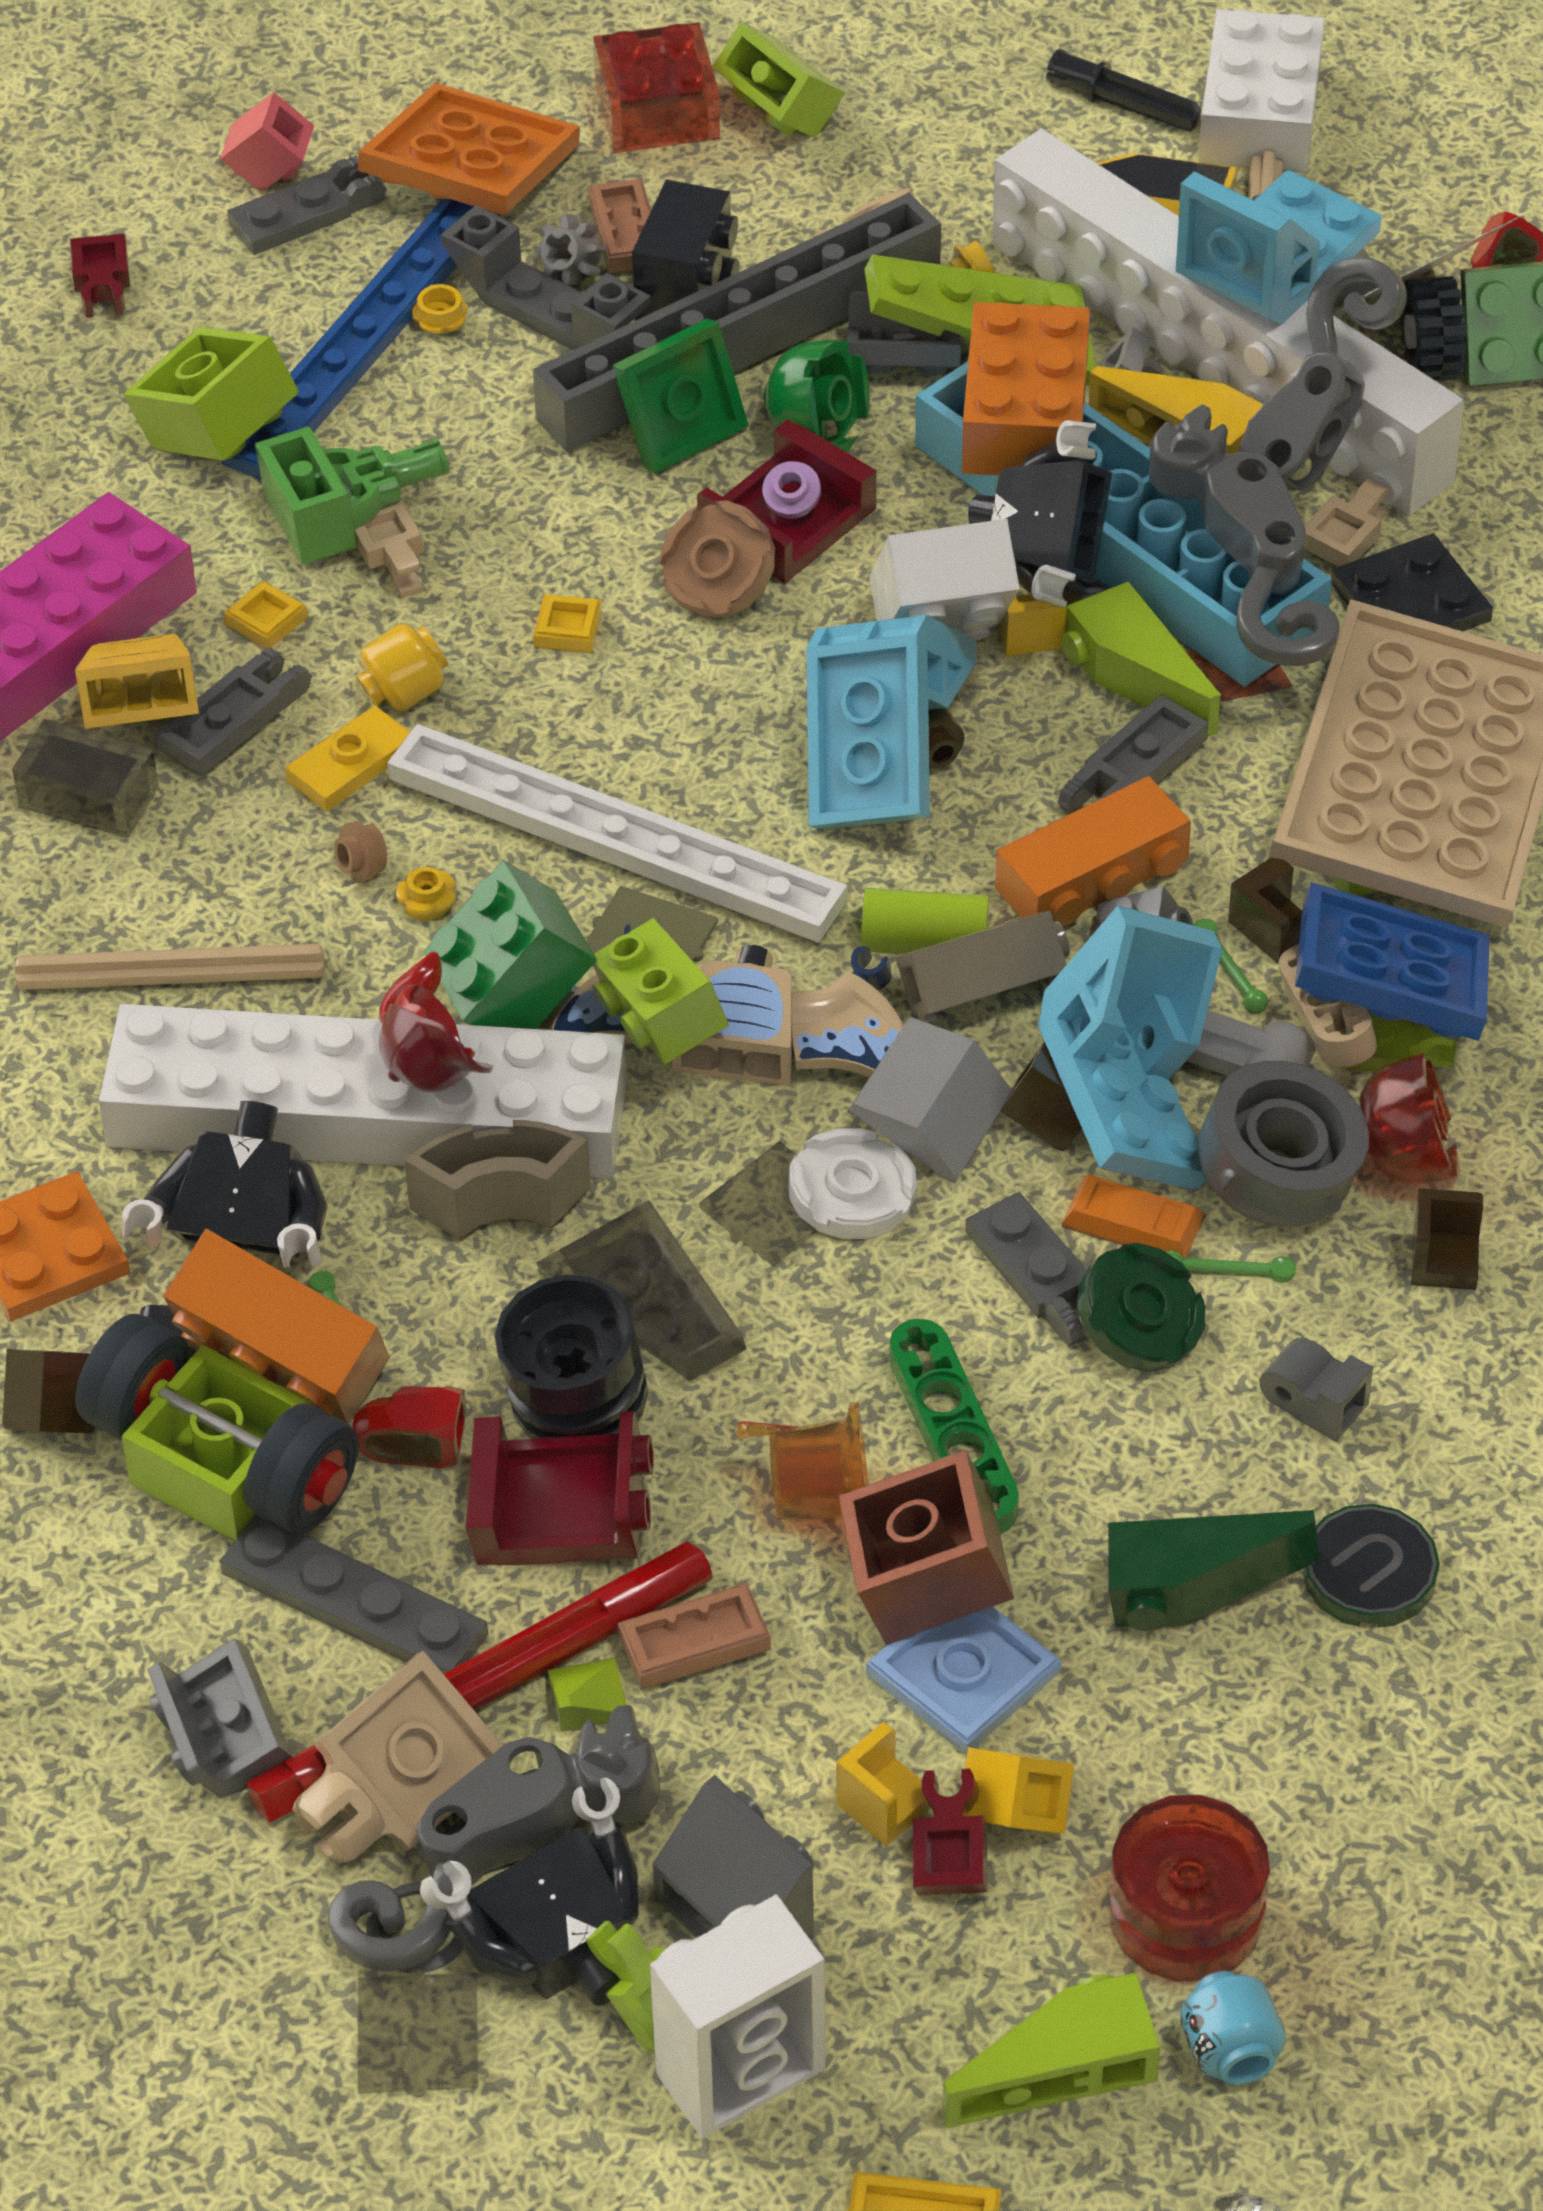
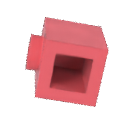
M273 92L232 123L220 159L256 189L265 190L279 179L283 182L287 181L297 172L304 160L315 125Z

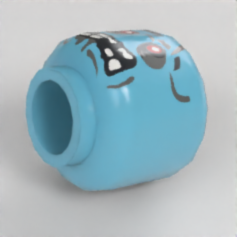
M1219 1971L1209 1974L1197 1983L1195 1991L1189 1995L1181 2008L1180 2023L1195 2063L1205 2075L1223 2080L1230 2085H1243L1264 2077L1276 2065V2058L1285 2046V2029L1271 1994L1261 1980L1247 1975H1235L1230 1971Z

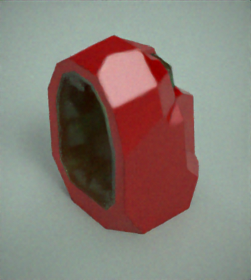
M1507 211L1491 216L1481 235L1513 219L1515 220L1479 241L1470 259L1472 268L1542 262L1543 232L1521 216L1519 217Z
M405 1386L394 1392L391 1397L371 1400L356 1412L353 1418L352 1428L358 1435L359 1452L368 1459L379 1463L443 1468L458 1464L466 1421L465 1389L452 1386Z

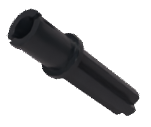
M1059 48L1053 53L1048 63L1047 70L1054 71V73L1048 72L1046 74L1047 81L1087 95V100L1092 103L1098 98L1189 132L1196 127L1200 119L1201 108L1197 102L1112 70L1111 63L1104 60L1096 64Z

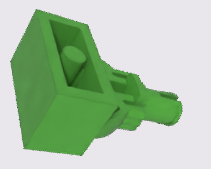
M310 426L255 443L264 497L302 565L356 548L354 529L362 527L373 520L382 507L400 502L402 487L449 474L446 453L437 438L393 454L377 445L360 451L347 448L323 450Z

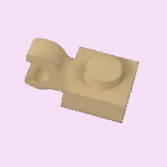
M1369 478L1360 486L1348 503L1332 496L1304 525L1305 550L1338 567L1358 560L1380 537L1381 520L1388 514V508L1381 505L1380 502L1388 495L1390 487Z
M401 500L398 503L382 507L373 520L364 526L354 529L357 548L368 568L373 569L386 564L392 582L402 599L423 592V586L415 570L420 569L416 555L423 553L424 547L422 534Z

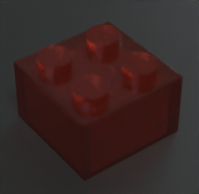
M699 22L671 24L666 27L618 31L613 34L593 36L595 86L613 154L720 139L719 89Z

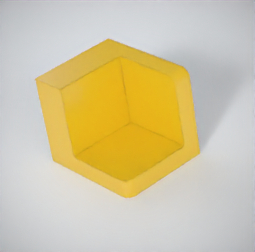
M1030 594L1015 596L997 626L1005 655L1012 656L1063 648L1061 637L1065 633L1067 608H1061L1037 600Z
M883 1721L836 1761V1805L887 1847L913 1824V1818H920L930 1807L922 1792V1780L895 1758L896 1730Z
M968 1747L965 1769H971L978 1784L979 1794L975 1806L967 1813V1816L983 1815L987 1823L1010 1828L1065 1834L1075 1763L1020 1753Z

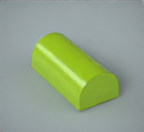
M865 888L861 946L869 947L870 952L906 954L987 929L989 895Z

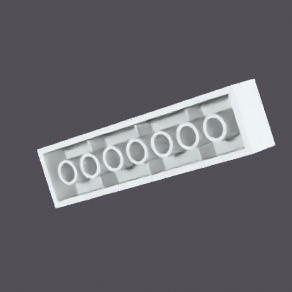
M120 1004L99 1098L106 1147L182 1152L186 1146L197 1144L198 1138L203 1131L234 1135L240 1101H255L278 1108L272 1141L292 1145L301 1154L302 1160L405 1166V1160L417 1149L455 1129L468 1125L473 1126V1132L513 1128V1120H528L559 1126L588 1139L590 1178L613 1179L627 1084L625 1035L456 1024L463 1046L471 1048L475 1052L473 1060L493 1066L491 1073L471 1072L458 1083L443 1091L427 1093L413 1088L402 1081L393 1082L389 1079V1070L386 1068L379 1050V1034L382 1024L377 1019Z

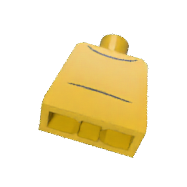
M167 634L96 644L90 647L75 669L85 729L199 714L190 652L177 635Z

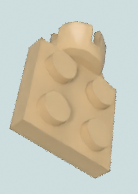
M421 1651L314 1743V1746L323 1755L327 1766L324 1774L298 1796L292 1809L305 1834L314 1827L319 1829L334 1815H339L342 1820L315 1844L326 1856L338 1864L355 1860L376 1840L383 1836H388L396 1841L404 1851H408L419 1843L417 1823L429 1804L501 1748L503 1744L428 1655ZM453 1811L446 1812L439 1816L434 1824V1828L438 1826L445 1818H447Z

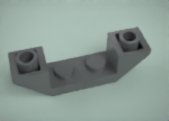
M475 205L441 234V244L484 304L571 350L628 325L651 305L650 295L608 273L603 275L584 293H581L522 262L519 227L478 205Z

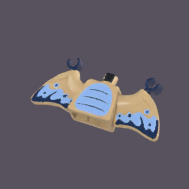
M629 924L624 928V935L631 931ZM742 946L737 951L735 963L709 960L702 963L700 970L711 981L729 1026L672 1060V1071L790 1086L793 1049L796 1070L834 1068L870 1077L903 1027V1023L894 1008L878 991L884 988L892 978L889 958L887 956L883 957L880 964L873 969H864L872 959L869 947H857L851 955L852 973L842 974L834 983L826 988L808 991H792L791 973L786 969L772 968L773 956L762 946ZM597 973L581 985L568 999L551 1027L552 1030L622 1034L625 1035V1042L633 1043L620 1021L622 1015L618 1013L610 1017L598 1001L592 989V985L599 981Z

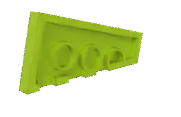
M873 254L864 269L871 313L937 336H941L944 330L957 333L969 342V347L974 302L1085 307L1082 287L1079 285ZM1090 331L1088 342V363L1086 377L1087 385H1089L1090 382V371H1092L1096 367Z

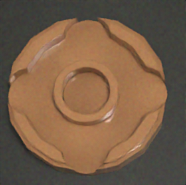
M714 501L716 504L708 505L704 508L699 505L685 512L670 528L661 548L660 564L663 565L665 580L663 578L662 580L665 589L680 606L705 618H726L749 608L765 591L774 571L775 547L769 529L749 509L730 501Z

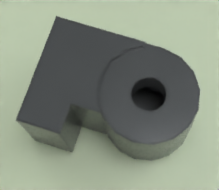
M1295 1338L1289 1342L1261 1374L1259 1384L1260 1389L1269 1402L1337 1442L1369 1405L1373 1366L1352 1355L1343 1363L1333 1358L1317 1342L1307 1338Z

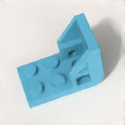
M1289 169L1255 200H1251L1194 171L1181 183L1175 272L1272 321L1283 324L1309 300V295L1315 283L1328 268L1341 260L1356 256L1380 233L1382 215Z
M929 615L817 628L806 647L809 826L815 829H835L930 818L928 710L948 708L977 663L976 639Z
M1119 905L1044 991L1038 1027L1099 1168L1186 1189L1199 1188L1206 1181L1198 1158L1199 1139L1192 1131L1180 1105L1178 1092L1169 1079L1199 1047L1222 947L1215 932L1212 930Z

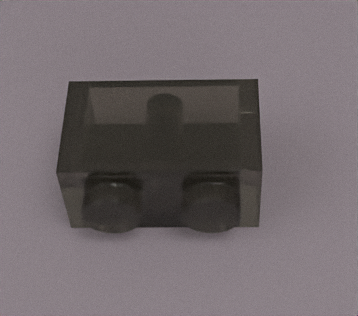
M43 719L12 768L19 808L126 838L130 837L159 789L154 749L141 746L132 741L118 740L86 731L78 726H68Z

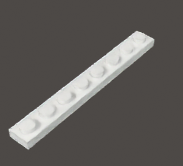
M420 724L414 727L387 763L388 776L391 781L818 943L823 939L847 903V885Z

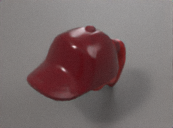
M435 951L428 953L391 985L379 1008V1019L382 1024L379 1034V1050L382 1060L389 1070V1079L393 1082L402 1081L413 1088L427 1093L443 1091L458 1083L471 1072L491 1073L493 1066L473 1060L475 1052L471 1048L463 1046L453 1018L434 995L442 978L441 958L438 952Z

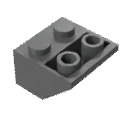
M714 1775L703 1784L653 1862L655 1899L689 1932L698 1938L721 1925L722 1921L737 1908L749 1904L756 1906L777 1894L810 1940L814 1938V1864L808 1851L794 1837L786 1835L783 1838L765 1821L761 1809L748 1794L740 1790L734 1793Z

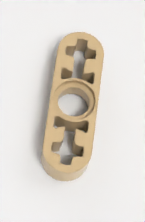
M1299 944L1286 950L1279 959L1284 989L1307 1033L1315 1043V1047L1322 1060L1331 1066L1350 1067L1361 1064L1372 1057L1377 1049V1041L1372 1019L1367 1009L1342 1000L1332 1005L1316 1007L1325 1003V1001L1312 997L1305 989L1295 987ZM1346 1028V1032L1348 1035L1342 1036V1034L1338 1031H1341Z

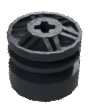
M566 1274L539 1280L514 1296L500 1314L494 1337L514 1419L528 1438L618 1434L620 1412L634 1411L638 1422L643 1415L649 1391L630 1306L618 1291L594 1277Z

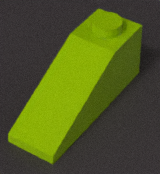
M1129 582L1066 607V630L1062 634L1061 642L1064 653L1073 666L1081 665L1095 683L1144 707L1150 705L1162 694L1209 723L1208 737L1218 733L1221 694Z
M1136 1972L1117 1977L1108 1974L1095 1975L1083 1980L1076 1986L1063 1989L943 2081L942 2116L946 2128L1158 2081L1160 2044Z

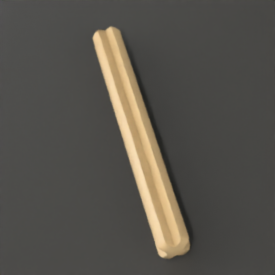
M320 944L23 955L17 958L15 962V980L17 987L21 990L319 978L325 972V953L323 946Z

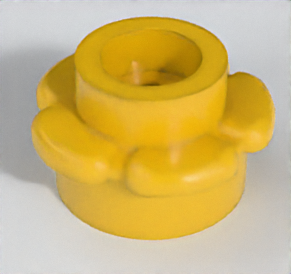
M976 240L964 247L958 244L954 246L955 258L948 261L949 266L995 273L986 252Z
M436 284L426 287L419 293L417 304L414 306L412 314L413 319L419 322L422 330L428 333L439 334L453 332L461 328L466 322L465 315L468 312V307L456 288L449 285Z
M421 867L410 871L406 875V881L398 883L396 898L400 904H403L405 911L411 917L423 921L435 920L444 916L455 902L456 893L453 890L456 888V883L453 877L443 870L433 867Z

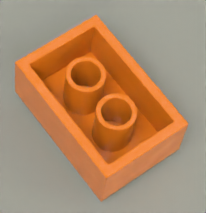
M974 302L963 414L962 474L999 476L1004 468L1021 466L1025 457L1055 441L1059 427L1065 420L1083 422L1090 308L1062 305L1047 306L1002 302Z
M208 1229L204 1230L163 1295L174 1316L171 1322L183 1331L181 1336L188 1342L190 1347L198 1350L204 1345L216 1352L221 1351L240 1365L311 1402V1405L347 1424L354 1417V1414L390 1359L376 1325Z

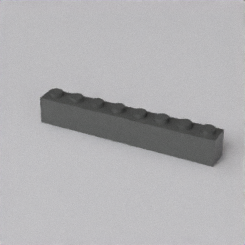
M907 193L533 369L536 420L566 452L629 423L630 421L612 365L705 319L719 322L733 373L849 318L850 293L853 291H868L864 269L872 254L941 265V223L910 193Z

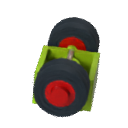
M128 1314L117 1320L105 1331L90 1352L77 1384L76 1408L79 1415L89 1424L105 1430L108 1434L123 1442L130 1484L234 1541L255 1514L274 1522L277 1526L290 1533L300 1535L312 1531L326 1519L339 1502L349 1484L357 1462L359 1439L357 1432L349 1424L330 1416L325 1411L311 1405V1402L204 1345L190 1358L189 1344L180 1334L161 1326L158 1322L144 1315Z

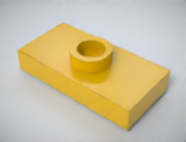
M373 705L285 767L286 781L327 812L388 769V761L411 732L377 706Z

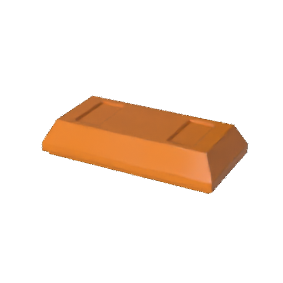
M1086 1175L1083 1176L1062 1222V1227L1120 1245L1141 1243L1160 1248L1165 1252L1173 1250L1179 1252L1183 1258H1187L1205 1218V1212L1190 1204L1096 1176Z

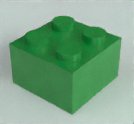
M502 860L494 871L476 886L472 896L454 917L435 933L432 942L423 951L425 955L432 951L438 952L442 964V978L440 982L464 1022L475 1026L537 1029L597 961L596 956L557 892L505 860Z

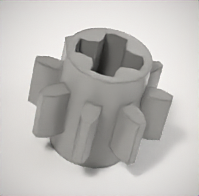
M563 214L560 220L561 228L555 225H543L541 227L545 235L542 238L540 247L534 249V253L541 255L543 262L547 265L543 273L551 277L562 275L563 282L566 285H578L582 280L581 272L587 275H599L601 273L597 264L602 253L608 251V246L601 245L600 240L595 235L599 227L597 223L584 222L580 225L577 215Z

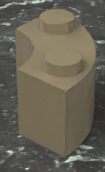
M513 1120V1128H498L473 1132L472 1125L464 1126L429 1141L405 1160L409 1209L458 1239H461L478 1226L502 1219L529 1220L551 1229L591 1188L588 1139L567 1129L543 1122Z

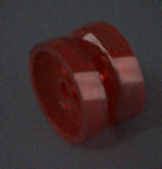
M1200 1794L1169 1795L1144 1805L1121 1826L1112 1849L1108 1904L1110 1930L1127 1957L1148 1973L1176 1982L1200 1981L1207 1975L1219 1971L1231 1972L1255 1951L1265 1924L1270 1866L1268 1846L1254 1822L1231 1804Z

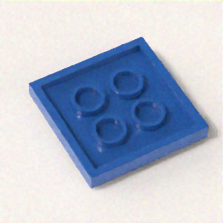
M1311 882L1303 902L1295 987L1305 989L1308 994L1321 1001L1338 1002L1342 1000L1365 1007L1373 1015L1385 1020L1394 1021L1402 1018L1426 1025L1431 1031L1442 1037L1457 1039L1463 1036L1479 1041L1487 1021L1490 935Z

